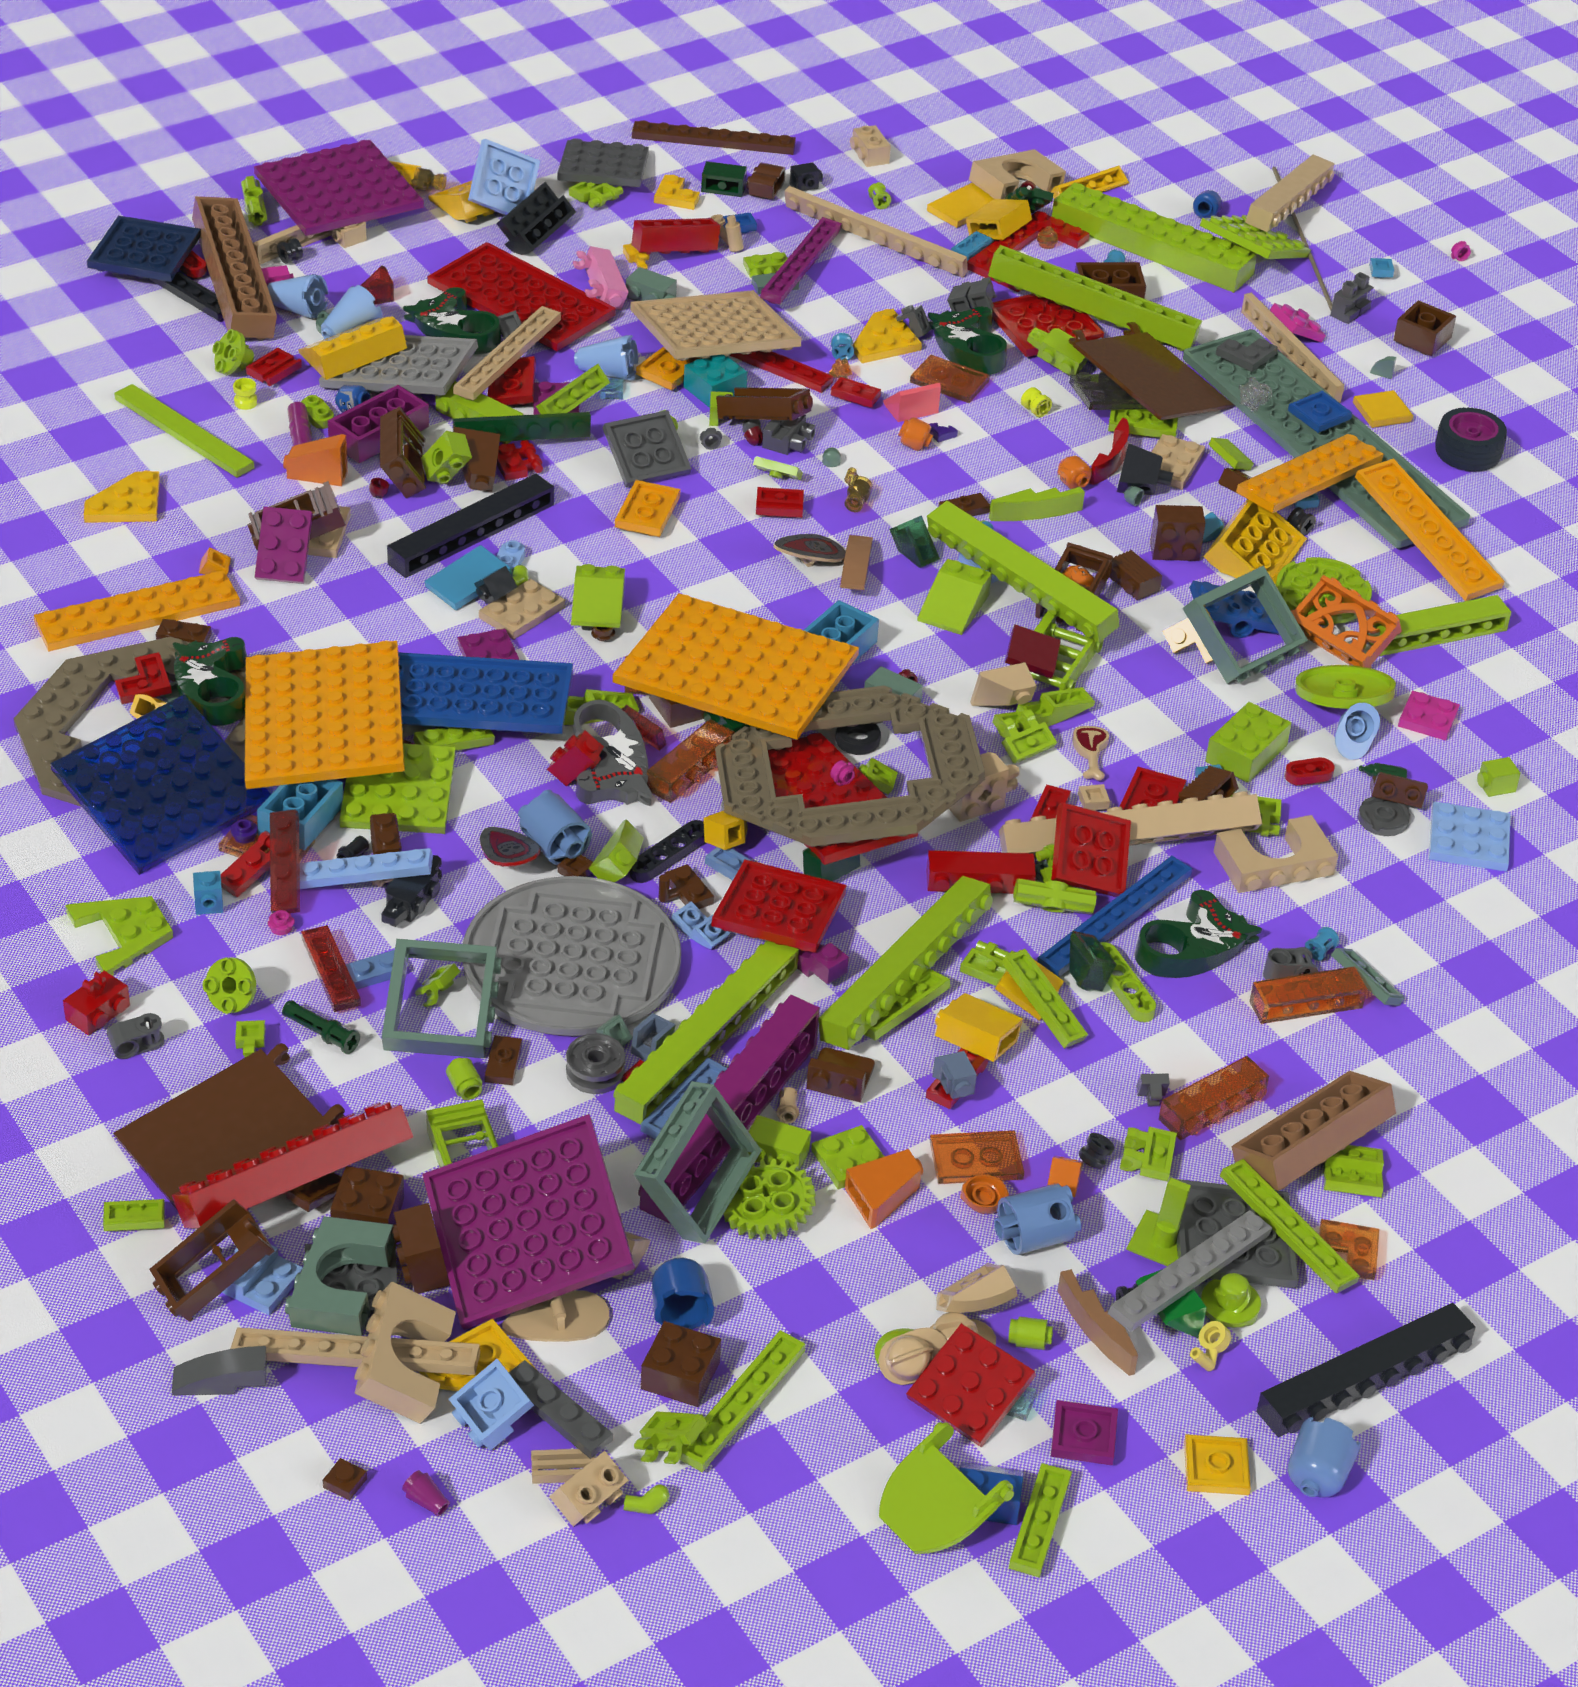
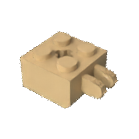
M987 752L981 754L985 770V780L951 806L949 810L959 822L1004 808L1006 793L1018 787L1016 777L1020 773L1019 767L1012 764L1005 765L996 753Z

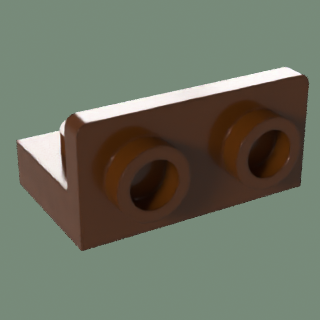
M1379 772L1377 776H1372L1370 782L1371 796L1422 808L1428 784Z

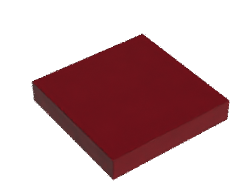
M1014 624L1005 663L1010 665L1026 663L1030 672L1052 679L1061 640Z

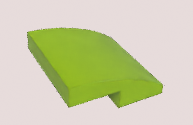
M1348 1145L1345 1149L1329 1157L1324 1162V1190L1382 1198L1384 1188L1382 1178L1384 1166L1383 1150Z

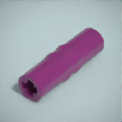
M302 402L291 403L287 408L293 446L311 442L312 432L307 407Z

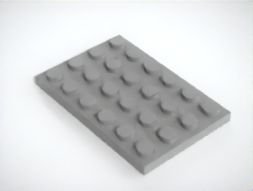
M404 335L407 349L328 380L321 376L319 378L320 387L340 389L343 385H361L366 390L379 392L400 385L416 395H445L478 348L477 339Z

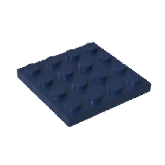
M118 215L88 258L87 267L98 271L114 272L120 275L127 274L140 278L171 282L200 239L201 229Z

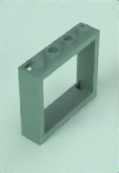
M1264 565L1193 599L1182 608L1227 684L1234 680H1237L1238 683L1244 681L1251 676L1250 672L1252 671L1255 674L1260 673L1268 668L1267 664L1270 662L1272 666L1278 664L1285 659L1284 655L1286 654L1289 657L1294 656L1301 651L1299 647L1308 641ZM1251 586L1286 645L1240 668L1205 608Z
M396 939L381 1037L383 1050L484 1058L486 1047H490L492 1043V1032L488 1031L489 1023H494L495 1007L491 1006L492 998L497 999L499 982H495L496 974H501L502 958L497 957V947ZM409 958L486 964L476 1037L398 1031Z
M691 1081L633 1175L682 1239L705 1244L762 1150L715 1085ZM705 1114H707L728 1142L731 1150L692 1214L689 1215L664 1180Z

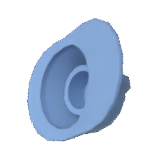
M1368 703L1354 704L1340 717L1335 734V744L1343 757L1350 760L1359 759L1368 751L1380 727L1378 711Z

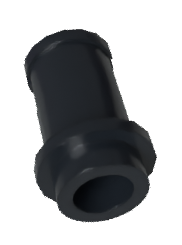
M358 836L347 846H342L338 849L337 858L358 857L369 849V842L363 836Z

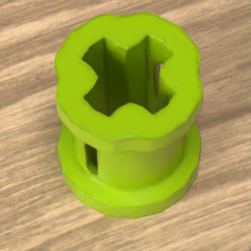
M880 182L872 184L868 189V195L873 199L874 206L877 209L887 208L891 203V196L886 192L885 185Z

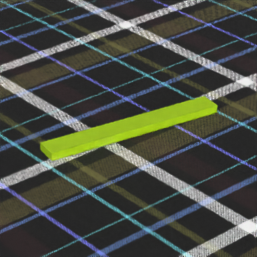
M130 384L114 393L115 400L236 478L254 469V461L134 384Z

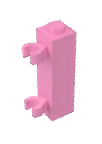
M590 246L587 255L583 251H577L578 258L582 260L579 262L573 261V265L579 270L585 268L589 277L588 282L594 288L592 290L585 289L586 296L589 298L597 297L617 310H622L629 292L611 251Z

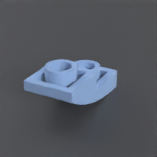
M692 901L672 914L670 918L683 933L709 949L718 945L731 934L729 931L711 926L713 914L707 918Z

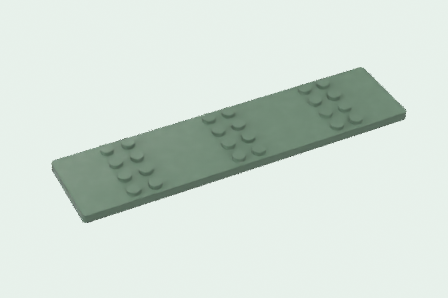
M1249 329L1184 350L1183 360L1294 458L1346 434L1354 435L1358 440L1372 445L1376 450L1384 454L1382 462L1394 458L1456 528L1468 525L1469 513L1353 414L1350 420L1317 433L1288 411L1290 403L1320 391H1324L1329 396L1331 395L1280 351L1277 350L1275 356L1253 372L1216 355L1217 347L1229 338L1238 341L1246 347L1259 338L1266 340L1255 330ZM1355 475L1328 487L1394 547L1402 548L1414 544L1358 482Z

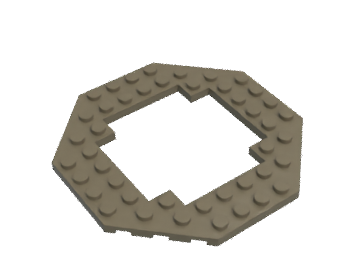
M166 637L66 659L13 719L15 729L20 736L21 744L29 758L31 769L35 778H37L43 795L135 824L144 822V817L159 814L161 818L181 813L182 808L195 806L196 809L216 805L217 800L231 797L233 801L243 798L250 790L246 789L245 715L239 719L238 725L196 776L172 769L164 780L158 784L75 758L74 756L82 748L81 740L65 735L66 732L111 681L115 682L118 679L139 675L135 664V657L159 652L168 679L176 681L174 673L176 651L173 648V643L177 642L187 645L190 642ZM246 666L229 671V673L242 680L244 689H246Z
M887 686L832 692L803 733L819 729L830 730L843 726L855 727L859 724L867 723L879 724L884 721H891L894 734H909L914 731H920L931 778L907 781V796L805 808L802 794L776 797L768 750H782L786 747H792V738L754 726H744L732 735V740L729 743H721L715 747L724 812L811 847L828 846L829 844L843 842L853 843L867 839L878 840L883 837L907 836L918 833L985 780V770L969 715L960 713L958 716L949 713V708L935 703H931L930 706L923 704L920 698L907 693H903L900 696L892 693V688Z

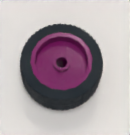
M1472 407L1452 409L1444 414L1440 421L1435 450L1443 462L1457 469L1473 472L1489 470L1495 467L1502 457L1507 429L1499 417L1486 410Z

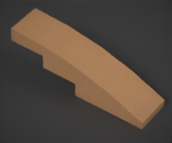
M849 535L840 588L864 590L873 537Z
M1072 1269L1061 1271L1057 1291L1071 1316L1086 1336L1108 1359L1129 1376L1134 1375L1138 1353L1125 1327L1107 1314L1108 1311H1104L1094 1289L1082 1292Z

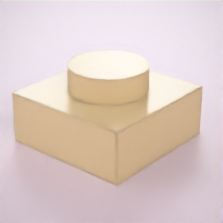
M1104 784L1079 786L1078 796L1083 808L1090 810L1109 809L1110 799Z

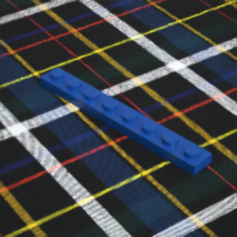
M1170 856L1041 954L1037 962L1056 976H1062L1092 953L1095 944L1106 942L1188 879L1192 874V868L1174 856Z

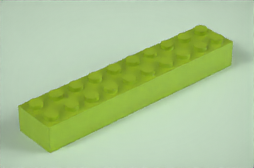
M1074 182L1053 201L1052 217L1081 228L1090 233V237L1233 293L1254 275L1257 260L1256 253L1231 243L1229 240L1215 237L1211 233L1202 232L1190 225L1181 224L1172 218H1166L1158 215L1156 212L1142 209L1117 197H1111L1103 194L1101 191L1085 187L1083 184Z

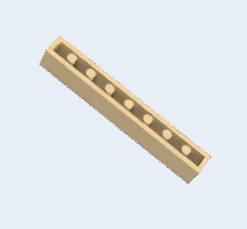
M1314 154L1251 203L1245 223L1269 232L1273 227H1277L1279 222L1284 221L1289 214H1293L1296 208H1300L1312 195H1316L1319 189H1323L1328 182L1332 181L1335 171H1333L1335 163Z

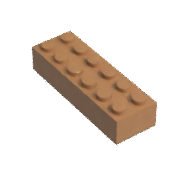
M1349 1070L1232 1146L1234 1162L1244 1159L1274 1190H1282L1294 1180L1306 1175L1308 1171L1324 1163L1329 1157L1345 1149L1349 1144L1365 1136L1367 1132L1395 1115L1396 1108L1392 1085Z

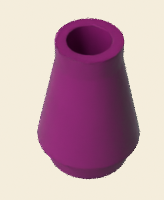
M420 1470L414 1472L402 1487V1490L406 1493V1498L431 1511L437 1517L444 1513L450 1504L429 1474H423Z

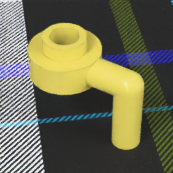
M1211 1321L1205 1324L1199 1333V1343L1206 1349V1353L1195 1347L1190 1351V1357L1206 1371H1213L1218 1353L1223 1352L1230 1344L1231 1333L1229 1329L1219 1321Z

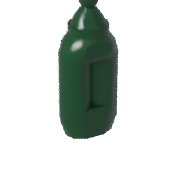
M1374 763L1365 767L1360 765L1358 768L1359 771H1364L1371 777L1373 775L1377 776L1379 772L1407 778V769L1400 766Z

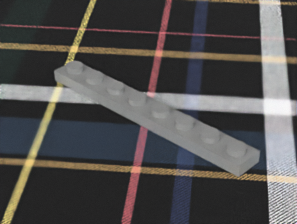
M1249 1210L1111 1304L1107 1314L1130 1332L1267 1238L1272 1227Z

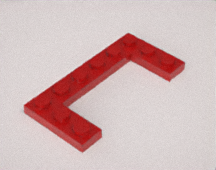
M1036 211L1031 215L1032 220L1004 240L994 241L967 261V270L985 278L989 277L988 274L993 255L1000 245L1019 251L1041 234H1045L1078 249L1089 241L1090 233L1065 223L1061 219L1049 216L1045 212ZM989 277L991 278V281L1003 285L1011 290H1014L1016 292L1021 291L1019 289H1016L1013 285H1010L1005 282L1001 283L996 281L994 278Z

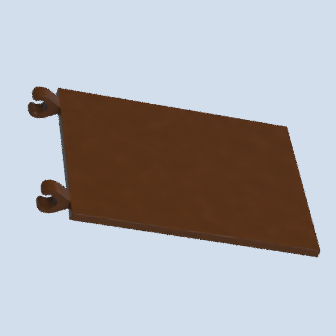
M1135 322L1127 323L1130 330H1124L1123 336L1087 341L1081 330L1072 331L1076 338H1069V343L1159 420L1233 408L1234 404L1148 332L1141 333Z
M280 1043L268 1055L262 1049L257 1050L115 1131L113 1134L176 1208L172 1194L180 1191V1185L196 1180V1182L207 1180L206 1175L219 1169H223V1171L234 1169L233 1163L248 1157L250 1159L260 1158L259 1152L274 1146L276 1148L286 1147V1141L300 1135L303 1137L313 1135L312 1130L322 1125L339 1124L338 1119L345 1116L343 1114L345 1109L340 1104H336L324 1116L321 1115L276 1066L286 1064L290 1060V1056L287 1053L289 1051L288 1047Z

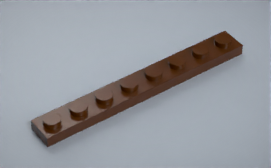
M645 120L635 121L632 129V139L788 155L794 154L796 137L788 135L777 136L768 133L758 134L748 131L738 132L728 129L689 127L688 125H670L664 122L650 123Z

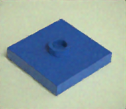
M1324 391L1290 403L1288 406L1290 413L1317 433L1352 418L1350 410Z

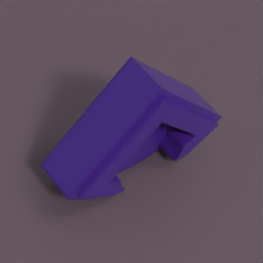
M938 423L929 424L931 426L930 434L934 435L933 438L938 443L957 437L958 430L950 425L944 427L938 426Z

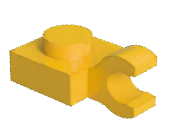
M631 243L623 245V253L629 263L635 262L637 268L647 269L645 261L649 260V254L647 255L646 252L639 253Z

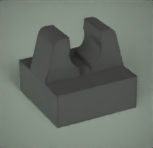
M1169 1073L1140 1074L1136 1085L1137 1096H1146L1148 1107L1160 1105L1159 1100H1162V1096L1166 1095L1170 1084Z

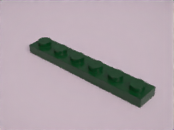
M589 412L454 418L453 430L454 427L496 433L500 434V441L590 437L591 415Z

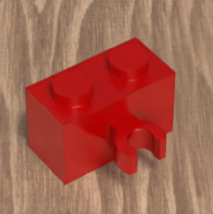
M105 970L100 974L95 972L92 980L87 981L85 979L82 987L63 1000L65 1020L88 1036L130 1006L128 985Z

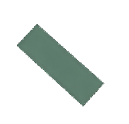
M1335 948L1331 956L1384 1005L1400 1006L1404 996L1355 951L1346 948Z

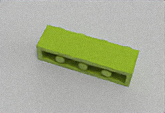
M454 381L445 395L435 396L436 411L452 419L524 415L482 393L474 400L465 399L462 396L453 394V387L457 381ZM499 441V442H501V443H503V444H508V443H510L511 441Z

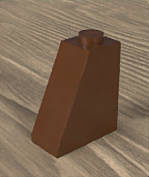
M454 427L453 432L466 435L472 458L461 468L468 487L492 492L500 434Z

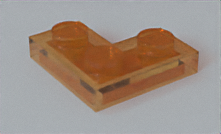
M1321 1219L1319 1235L1335 1251L1347 1253L1346 1262L1360 1275L1359 1278L1374 1280L1377 1269L1379 1229Z

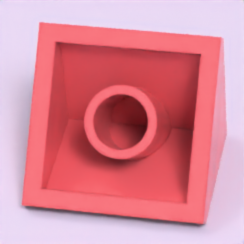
M940 383L899 391L883 400V402L897 422L905 421L906 419L910 420L913 417L919 418L937 414L939 412L941 385Z

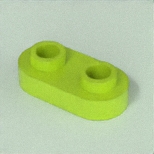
M309 395L301 402L307 407L309 422L315 428H328V420L334 417L333 411L322 398L316 395Z

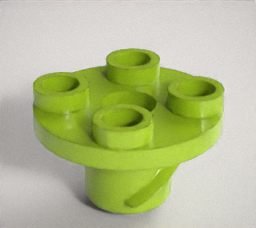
M229 329L220 341L214 343L212 352L215 354V371L224 375L232 374L238 367L242 371L254 360V352L249 348V345H246L244 335L233 329Z
M227 957L216 961L210 967L202 984L203 990L207 993L213 1006L225 1014L245 1010L252 1003L256 994L254 972L245 961L236 957Z
M1237 1273L1226 1274L1221 1280L1214 1279L1204 1287L1201 1294V1300L1207 1307L1205 1315L1210 1319V1322L1219 1321L1225 1327L1230 1328L1253 1325L1256 1322L1261 1307V1300L1259 1294L1249 1284L1246 1277Z

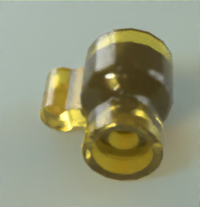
M417 167L414 179L411 181V186L420 190H429L434 187L436 190L443 191L446 187L447 175L441 173L435 175L430 169Z
M850 467L844 478L848 484L847 497L844 504L849 511L859 512L864 502L870 497L873 485L868 478L858 476L857 470Z

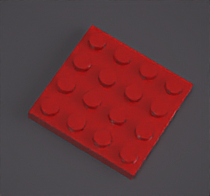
M1034 294L993 302V320L1025 357H1033L1038 354L1039 350L1027 341L1030 332L1035 327L1047 333H1050L1052 329L1059 328L1074 338L1076 336L1072 331L1081 330L1087 341L1104 337V332L1087 313L1077 312L1074 308L1066 305H1058L1053 300L1045 297L1041 298Z
M744 859L712 917L711 926L724 931L744 934L751 938H759L774 942L775 944L816 953L846 894L847 885Z

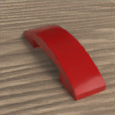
M1122 417L1115 428L1112 450L1109 455L1099 453L1091 466L1092 475L1089 484L1094 485L1106 480L1122 465L1129 437V424L1126 418Z

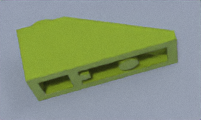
M625 819L588 869L598 879L611 882L622 879L637 861L644 837Z

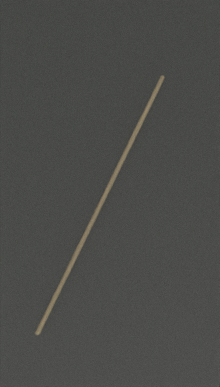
M1273 167L1272 170L1277 182H1279L1281 178L1276 167ZM1293 212L1291 216L1302 242L1305 243V247L1309 248L1295 212ZM1310 251L1308 255L1331 311V299Z

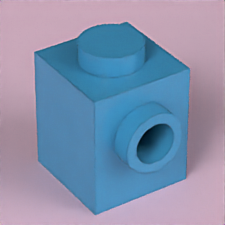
M220 871L193 873L196 915L223 913Z

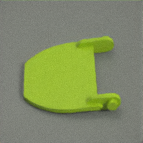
M947 1422L937 1423L933 1428V1432L900 1462L890 1476L881 1497L879 1517L915 1554L933 1553L959 1543L972 1534L1004 1501H1009L1014 1496L1013 1485L1008 1480L1000 1481L991 1491L984 1495L939 1451L954 1433V1428Z

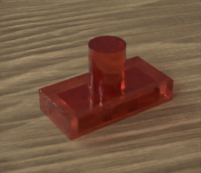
M628 705L622 708L634 721L645 742L659 751L666 745L664 732L661 727Z

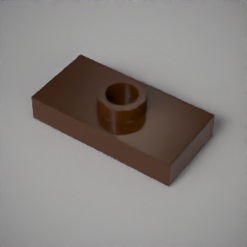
M981 493L945 500L971 516L990 512V504ZM940 501L938 507L945 501Z
M494 1035L485 1072V1082L513 1086L522 1048V1038Z
M334 1172L287 1191L286 1199L305 1211L310 1212L335 1197L342 1177Z

